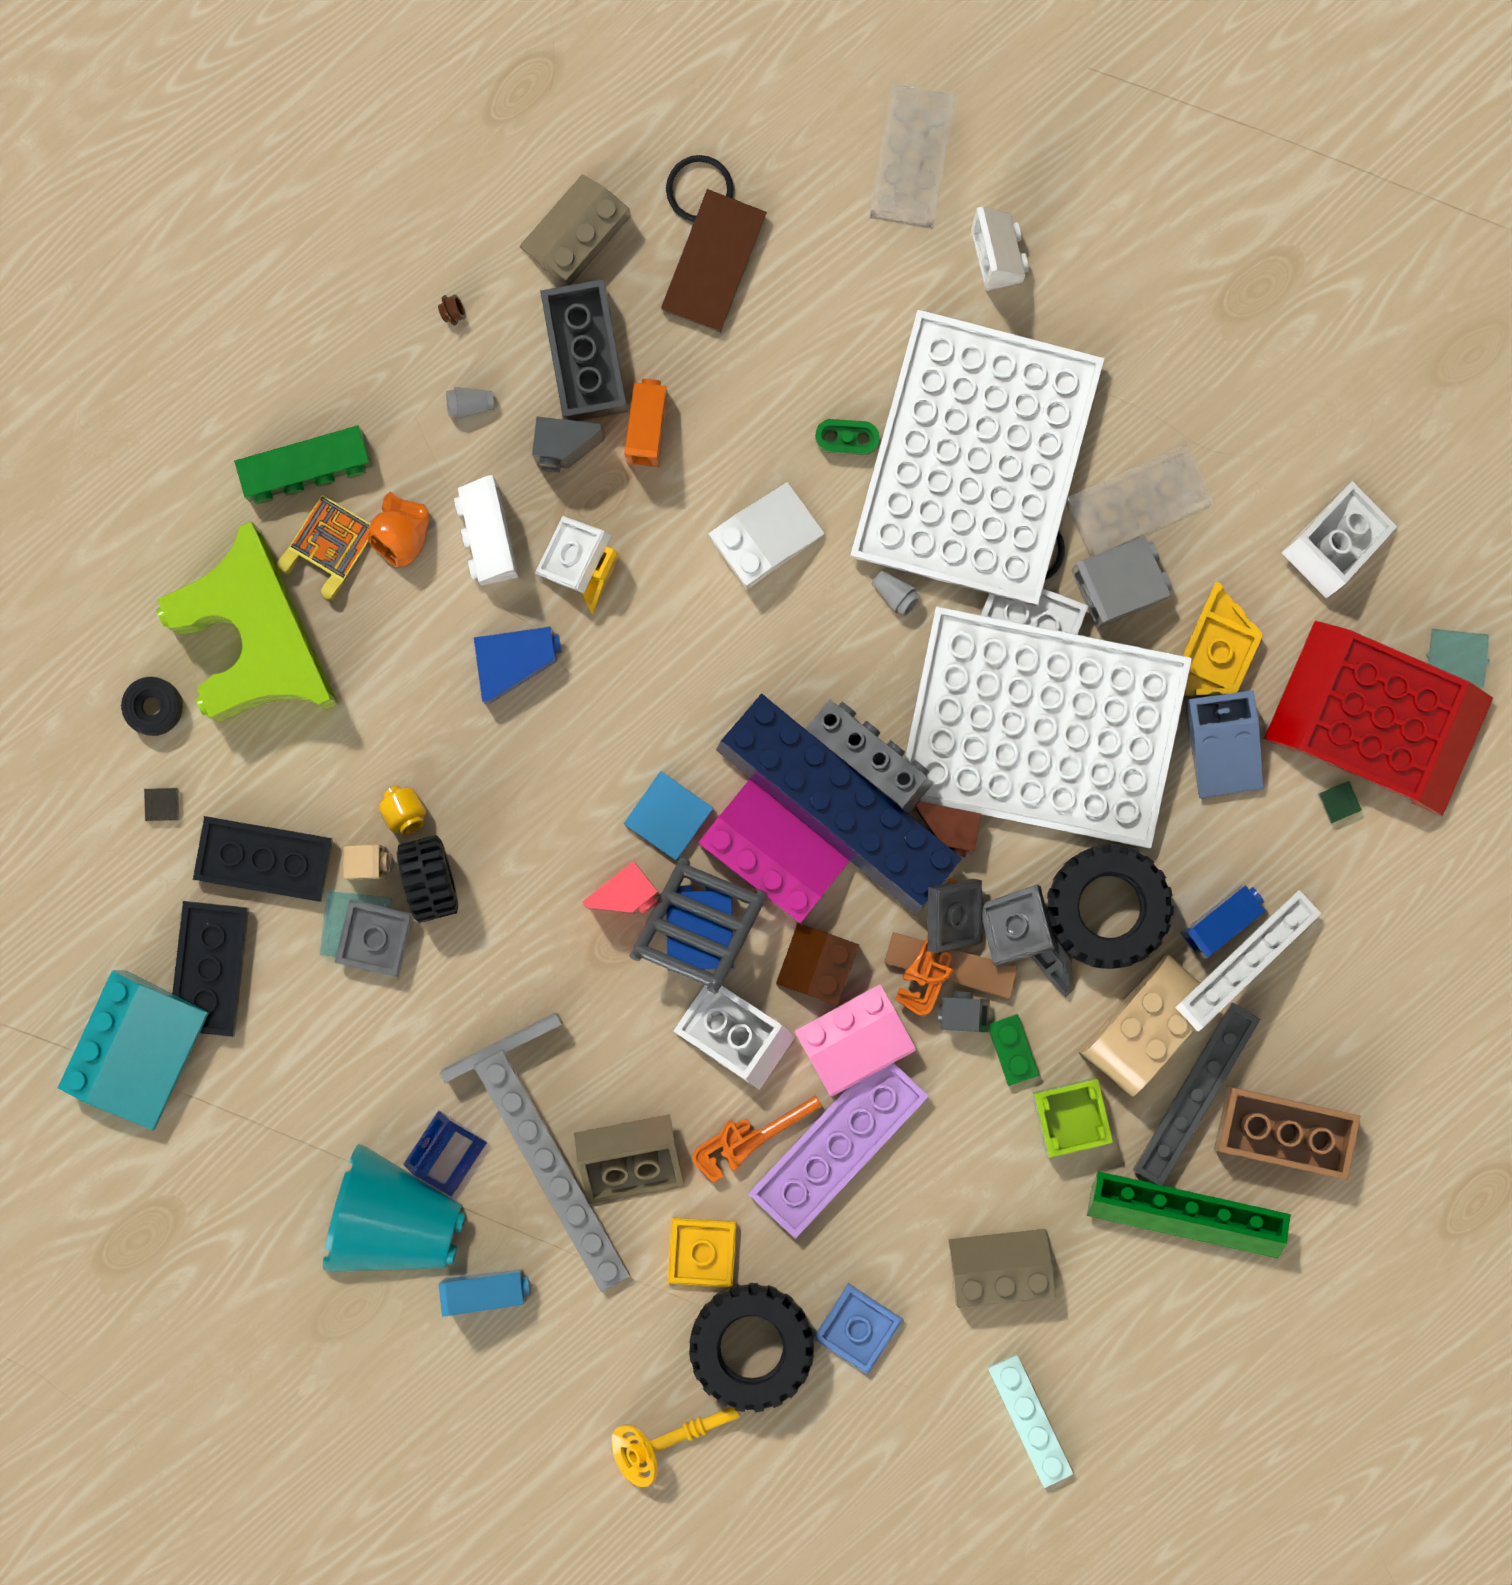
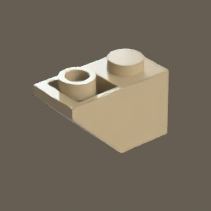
M381 845L344 846V879H386V872H392V854L386 852V847Z

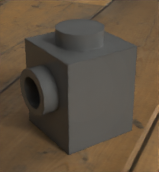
M954 991V998L943 997V1003L938 1008V1020L942 1023L941 1030L988 1032L990 999H973V992Z

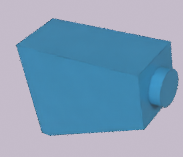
M522 1269L448 1277L439 1283L442 1317L523 1305L526 1302L525 1296L531 1295L529 1276L523 1277Z

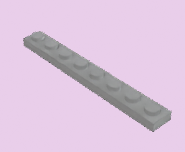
M503 1049L475 1064L474 1068L600 1291L603 1292L630 1277L628 1270Z

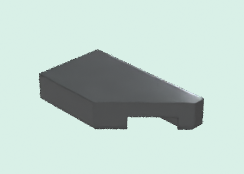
M1055 939L1057 948L1030 957L1062 995L1066 997L1074 990L1072 962L1070 955Z

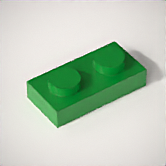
M1015 1014L989 1023L988 1030L1007 1085L1010 1086L1039 1076L1019 1015Z

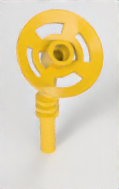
M730 1407L703 1419L699 1416L696 1418V1421L691 1419L690 1424L684 1422L683 1427L650 1441L636 1427L623 1424L617 1427L612 1435L611 1443L614 1459L628 1481L638 1487H647L653 1484L657 1477L656 1452L686 1439L692 1441L694 1436L700 1438L701 1433L703 1436L707 1435L708 1430L740 1418V1411ZM626 1432L635 1433L629 1437L625 1436ZM623 1447L628 1448L627 1451H626L627 1458H626V1455H625V1452H624V1448H623ZM646 1461L648 1465L644 1466L643 1462ZM649 1470L651 1472L647 1477L641 1475V1472L645 1473Z

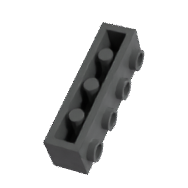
M829 699L805 729L909 814L933 785L927 777L929 770L916 760L910 764L902 757L905 753L904 750L891 740L885 744L878 738L881 732L868 721H865L862 725L853 717L857 713L841 701L837 705Z

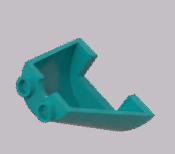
M358 1144L350 1158L349 1163H352L351 1170L344 1174L333 1210L325 1250H329L328 1257L324 1256L323 1270L341 1272L446 1268L447 1264L453 1265L457 1246L452 1244L454 1233H461L466 1214L461 1213L462 1204L368 1147Z

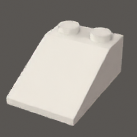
M987 207L976 208L971 232L985 291L1023 283L1025 273L1029 272L1026 254H1020L1017 242L1022 241L1018 222L1013 223L1009 213Z
M1352 481L1281 553L1325 598H1328L1349 581L1397 526Z
M788 482L738 512L708 533L709 539L746 590L825 535Z
M704 985L674 1029V1032L760 1090L796 1036L783 1025L725 987L721 986L718 993L713 994L707 990L708 986Z

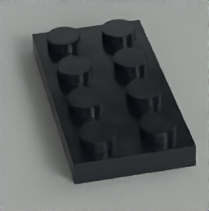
M204 816L193 880L322 902L333 838Z
M183 901L172 994L209 1012L200 1032L202 1034L235 1037L249 908Z

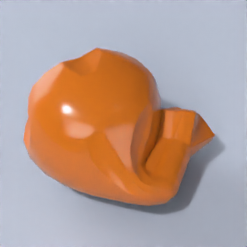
M390 491L383 498L384 503L381 508L383 512L378 513L370 523L368 542L387 562L399 568L411 564L423 549L429 527V511L424 504L403 500Z

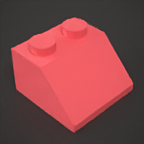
M633 861L582 903L589 909L632 914L640 911L642 914H645L655 906L657 902L655 897L660 893Z

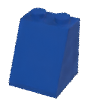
M692 885L679 886L676 892L732 915V897L705 886V891H692ZM671 904L666 911L667 922L722 945L728 946L733 936V930ZM667 936V955L701 969L717 968L721 958Z

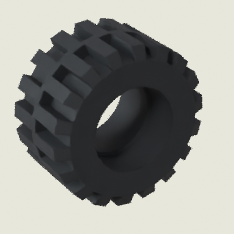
M437 835L399 844L397 848V861L406 898L414 919L418 923L457 914L459 906L457 893L441 839Z

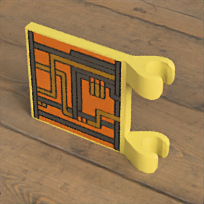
M321 495L294 540L277 562L278 570L285 575H289L300 556L331 575L323 585L321 594L325 599L333 601L368 544L370 523Z

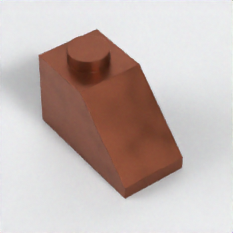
M921 801L916 804V811L935 837L960 857L966 858L967 852H974L981 813Z

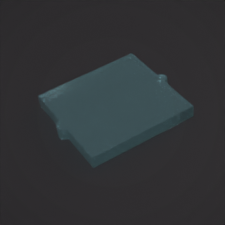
M1432 629L1430 650L1426 654V658L1429 659L1428 664L1467 680L1478 688H1484L1486 665L1490 662L1487 658L1489 635Z

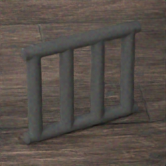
M680 858L638 936L629 957L635 961H640L643 958L707 985L709 992L717 994L764 904L767 893L762 890H757L755 893L694 868L690 866L689 860ZM687 878L749 905L742 919H739L676 892L683 879ZM670 904L735 931L728 946L663 920ZM655 932H660L721 958L714 974L648 947Z

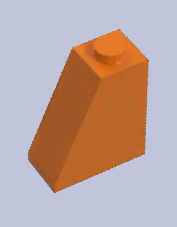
M642 379V383H634L624 452L627 464L659 467L667 399V387L662 386L659 380Z

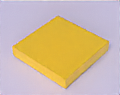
M672 1217L668 1283L719 1287L733 1286L737 1221Z

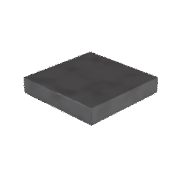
M973 878L928 887L929 952L939 953L981 943L982 880Z
M1034 885L982 903L981 918L994 966L1000 967L1057 948L1041 886Z
M349 899L335 963L399 977L413 919L412 913Z

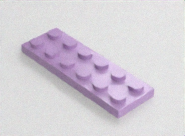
M894 1063L845 1089L751 1189L748 1195L796 1239L929 1096Z

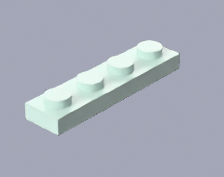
M1012 1355L987 1367L1043 1487L1046 1488L1073 1475L1018 1355Z

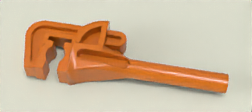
M949 878L947 883H953L958 881ZM928 935L914 962L905 971L903 980L915 981L922 987H924L925 983L929 984L924 998H920V992L911 993L907 989L900 987L895 997V1001L919 1016L927 1015L932 1011L942 983L954 971V969L949 968L952 958L950 953L943 952L939 955V953L928 951Z
M815 1095L760 1130H749L751 1124L748 1119H742L735 1124L730 1119L723 1127L721 1133L696 1147L692 1155L693 1163L714 1183L724 1177V1174L716 1164V1157H709L710 1153L723 1147L724 1150L720 1153L728 1159V1166L731 1171H734L764 1142L821 1108L822 1105Z

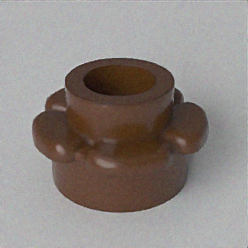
M457 295L450 297L442 296L443 303L438 305L441 318L445 323L450 322L452 325H457L458 321L466 317L461 300Z

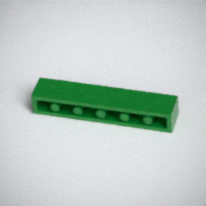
M1098 1171L1091 1186L1087 1216L1277 1259L1287 1245L1291 1214L1100 1171Z

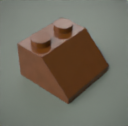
M797 923L776 984L837 1006L859 944Z

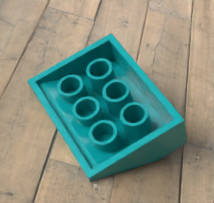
M112 970L58 1085V1089L94 1107L150 1130H155L209 1012L129 971Z

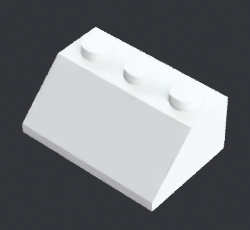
M485 476L459 487V497L454 498L458 517L464 516L466 528L461 529L465 548L471 547L473 559L468 560L472 579L478 578V582L483 586L518 578L499 486L494 476Z

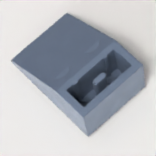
M1254 690L1187 700L1185 708L1199 798L1264 789L1259 721Z

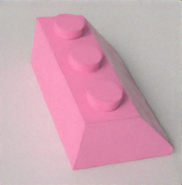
M881 984L795 1031L830 1097L916 1051L913 1042Z

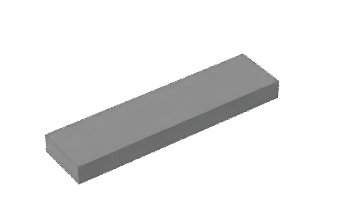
M554 1013L442 1069L440 1075L444 1083L474 1069L475 1064L503 1049L504 1053L562 1025L563 1022L559 1014Z

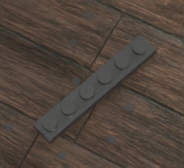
M1233 1002L1229 1005L1135 1164L1133 1171L1153 1183L1163 1186L1261 1020L1260 1018Z

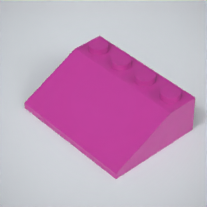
M751 779L747 781L698 842L700 846L756 890L766 892L767 898L800 924L849 862L846 857Z

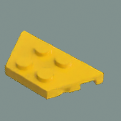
M1217 581L1213 584L1182 656L1192 658L1184 697L1237 693L1263 636L1257 626L1246 617L1242 608L1223 589V585Z

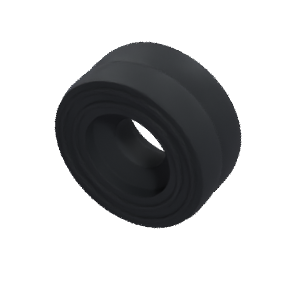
M143 677L129 685L122 697L121 710L125 721L132 729L145 735L158 736L169 732L177 725L182 715L183 705L179 692L171 683L158 677ZM156 697L160 701L161 708L157 714L147 715L144 712L143 704L148 698Z

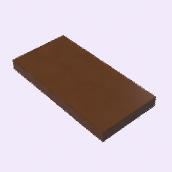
M707 189L661 310L721 333L767 212Z

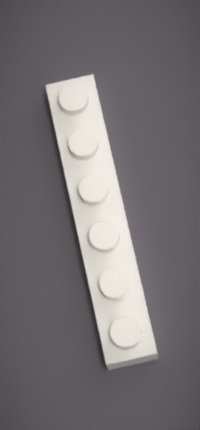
M1298 890L1175 1008L1197 1031H1200L1322 913Z

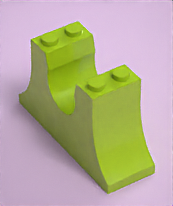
M251 521L239 526L235 542L227 555L215 568L195 582L157 599L160 608L156 609L162 625L164 627L167 626L169 630H173L180 635L203 632L207 627L222 622L234 624L240 632L242 651L237 662L227 671L213 674L196 688L200 696L196 697L195 700L203 716L207 715L208 718L223 722L259 705L283 700L307 701L320 705L325 709L338 705L262 531Z

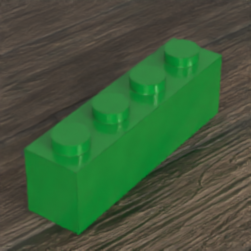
M359 425L234 460L244 498L249 502L254 501L255 504L270 502L273 500V495L285 492L286 496L301 493L304 491V486L316 483L317 487L330 485L335 482V477L347 474L348 478L358 477L366 474L365 469L372 467L363 431Z

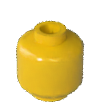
M394 786L384 792V799L380 802L378 809L391 832L401 833L405 836L416 832L423 826L426 808L414 789Z

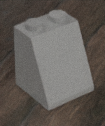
M1145 536L1081 560L1072 568V574L1085 604L1088 605V611L1096 629L1164 601L1171 596L1169 590L1173 589L1170 578L1166 571H1160L1156 560L1160 559L1157 548L1153 542L1148 543Z

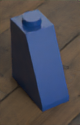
M551 627L474 637L482 702L489 704L496 701L556 663V654L562 653L559 634H553Z
M1246 885L1241 886L1181 931L1180 934L1199 958H1208L1265 912L1261 906L1264 900L1254 887L1248 889Z

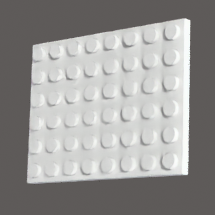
M917 310L850 557L1038 607L1104 358Z
M936 606L905 754V760L910 764L916 760L929 770L927 777L933 785L920 801L1151 849L1192 658Z

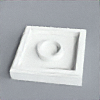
M562 516L535 574L584 593L611 538V534Z

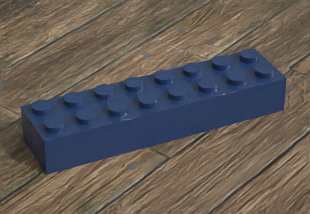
M762 693L724 736L716 749L717 752L915 915L928 901V887L941 885L962 860L959 855Z

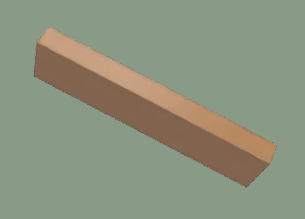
M893 932L884 963L907 970L914 962L925 941ZM955 949L944 951L951 954L952 958L949 968L954 969L952 975L945 981L1010 998L1018 967L1009 964L996 967L991 959Z

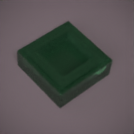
M1349 781L1318 794L1330 824L1362 811Z

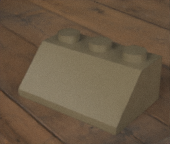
M582 174L521 243L520 247L565 286L571 285L631 217L629 207L604 186Z
M670 1114L574 1133L577 1162L587 1200L590 1204L684 1186Z
M1046 1229L949 1239L955 1302L958 1308L1056 1297Z

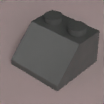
M537 416L532 456L536 465H541V470L548 472H560L561 468H570L604 441L605 434L602 424Z

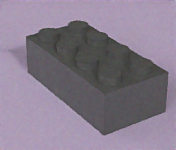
M604 279L540 290L563 419L580 421L628 412Z

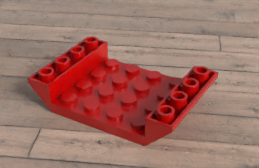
M1315 620L1263 739L1290 751H1301L1413 800L1412 804L1443 816L1493 697L1467 680L1352 630Z

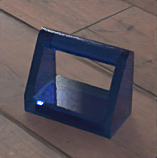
M438 1110L403 1165L414 1176L452 1197L482 1152L487 1141ZM458 1132L473 1142L446 1183H443L431 1175L429 1171L454 1133Z

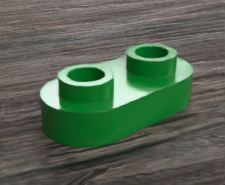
M827 419L818 425L815 433L818 447L828 453L868 455L877 448L880 439L878 429L872 423L866 421ZM828 432H834L837 435V440L828 442L825 439V435ZM860 434H866L869 437V442L862 445L857 441V437Z

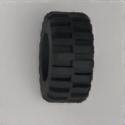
M1110 844L1089 848L1063 864L1064 866L1053 878L1052 886L1048 891L1047 912L1053 935L1064 950L1073 956L1072 958L1096 968H1124L1143 961L1163 943L1162 939L1169 932L1171 927L1169 924L1170 919L1174 913V906L1171 904V896L1173 894L1171 887H1168L1165 881L1167 877L1162 870H1159L1154 865L1155 862L1151 858L1140 854L1138 850L1131 847L1126 848ZM1105 876L1118 877L1128 882L1136 891L1140 902V913L1135 925L1127 933L1114 938L1102 937L1090 931L1083 923L1079 911V902L1084 889L1092 881Z
M749 1283L748 1285L737 1284L714 1295L703 1306L698 1317L695 1319L689 1341V1356L693 1366V1373L697 1381L699 1380L702 1384L703 1390L709 1396L715 1397L721 1405L725 1407L727 1405L732 1406L736 1411L745 1412V1410L762 1412L765 1408L772 1406L776 1408L782 1405L783 1401L787 1398H792L809 1376V1370L814 1358L813 1333L803 1309L787 1293L784 1294L778 1291L776 1287L758 1285V1283ZM748 1316L760 1317L773 1324L778 1330L783 1343L782 1355L776 1367L768 1374L756 1378H747L734 1373L724 1362L721 1353V1340L726 1329L736 1320Z

